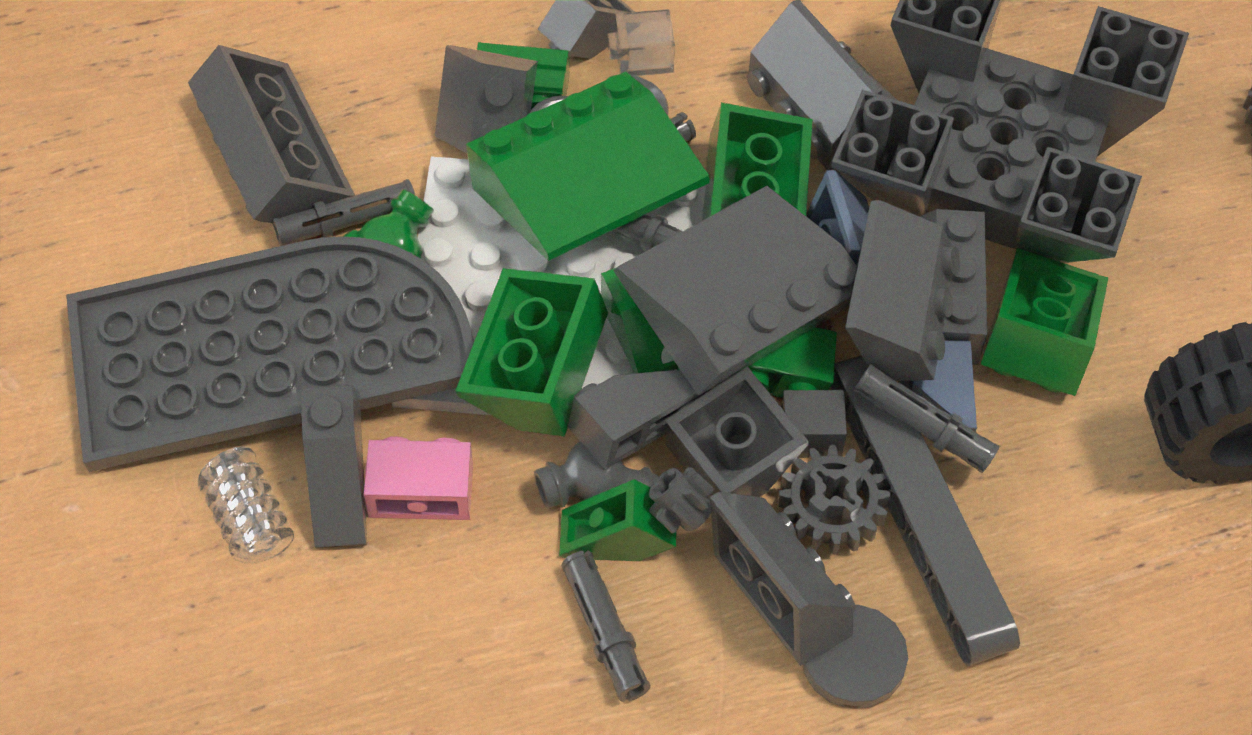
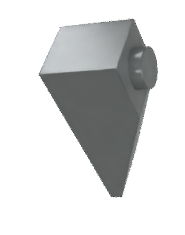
M681 370L614 375L598 385L595 383L586 385L575 395L567 427L604 469H607L665 435V420L713 388L698 396Z
M353 385L300 388L302 437L315 548L367 545L360 393Z

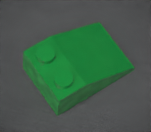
M1017 248L980 365L992 368L996 373L1003 376H1016L1037 383L1050 392H1064L1076 396L1095 349L1109 278Z

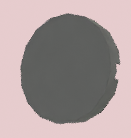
M855 605L856 611L853 612V636L803 664V669L814 691L830 703L843 707L847 704L858 706V708H870L889 699L901 685L909 658L906 639L894 621L879 610Z

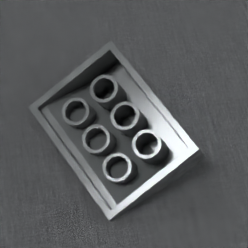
M766 186L619 265L614 270V273L699 396L848 308L851 302L857 266L842 244Z

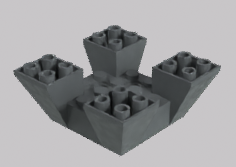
M900 0L890 26L919 93L915 105L862 89L832 160L831 168L836 170L873 201L881 200L919 217L936 209L985 212V240L1016 250L1020 248L1062 263L1115 258L1142 176L1095 161L1097 156L1165 108L1189 33L1098 6L1074 74H1070L988 49L1002 0Z

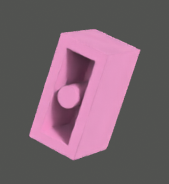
M403 437L369 440L364 486L368 518L470 520L473 477L471 442H460L453 438H439L434 441H410Z

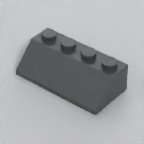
M218 45L188 81V84L197 101V106L203 113L213 134V140L219 147L229 167V173L236 182L246 203V209L253 220L273 223L272 219L281 218L311 209L312 203L322 200L324 204L355 196L289 64Z

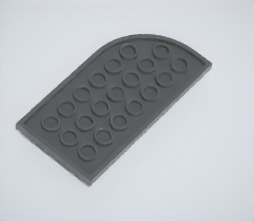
M340 236L305 240L66 295L83 464L89 472L301 424L300 388L353 385L360 393L361 410L457 388L474 344L469 321L461 301L450 284L439 272L424 260L404 249L378 240L360 237Z

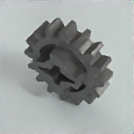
M830 445L827 456L821 457L815 448L809 449L808 463L796 458L792 463L791 473L784 472L782 475L780 488L783 490L779 491L778 507L785 508L783 513L787 515L792 524L796 523L794 529L798 540L806 535L812 538L811 548L815 551L822 542L829 543L832 554L838 553L840 543H846L853 552L857 551L860 536L872 542L876 536L877 526H884L888 512L885 508L888 507L890 492L882 490L886 477L884 474L871 475L874 463L871 458L863 461L861 464L856 462L855 449L851 448L843 457L838 456L835 445ZM802 489L805 491L804 498L809 502L806 509L800 499ZM861 490L867 501L866 510L862 507L863 500L858 496Z

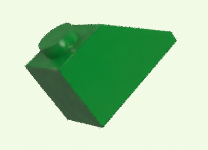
M633 479L562 509L559 556L567 558L579 551H583L584 554L586 551H590L594 556V560L642 561L675 548L677 530L675 533H671L649 512V508L655 504L649 496L651 487Z

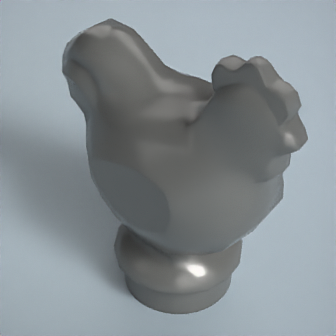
M581 442L575 444L570 450L564 465L558 466L554 462H546L545 467L534 470L536 485L547 509L557 505L565 507L569 497H577L584 501L633 479L652 487L655 480L659 477L657 474H653L648 467H644L641 470L625 467L622 461L604 469Z

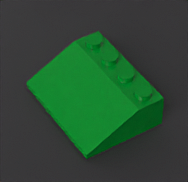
M626 71L613 75L601 83L579 93L571 94L557 103L539 111L531 112L524 118L502 128L492 130L484 136L466 143L473 190L548 261L710 183L708 173L653 93Z

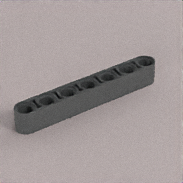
M862 355L834 363L831 389L844 390L846 421L864 459L871 458L874 461L871 471L872 475L884 474L886 477L882 490L890 492L888 509L962 661L967 666H972L1017 650L1020 646V638L1014 618L922 434L887 413L875 403L853 392L858 381L868 368Z

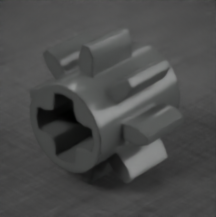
M688 467L683 474L677 468L669 469L655 480L650 489L649 496L655 504L649 508V512L671 533H675L679 526L685 531H693L700 527L711 514L710 500L707 496L714 491V488L692 467Z

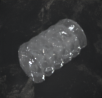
M245 446L231 448L212 458L202 468L198 476V487L205 495L206 504L213 512L214 521L221 528L223 539L229 544L231 556L236 561L242 563H258L276 557L285 551L294 540V531L291 528H285L288 519L282 511H277L280 503L274 495H270L272 486L266 479H262L264 470L258 463H254L256 459L255 452L250 447Z

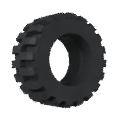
M1242 322L1232 325L1231 329L1222 332L1216 330L1203 336L1204 339L1194 344L1190 342L1179 348L1178 354L1174 357L1168 356L1161 362L1159 370L1154 371L1149 379L1144 394V402L1163 459L1173 472L1184 479L1190 478L1193 482L1197 483L1212 481L1214 484L1228 483L1229 480L1237 479L1240 482L1252 480V323Z

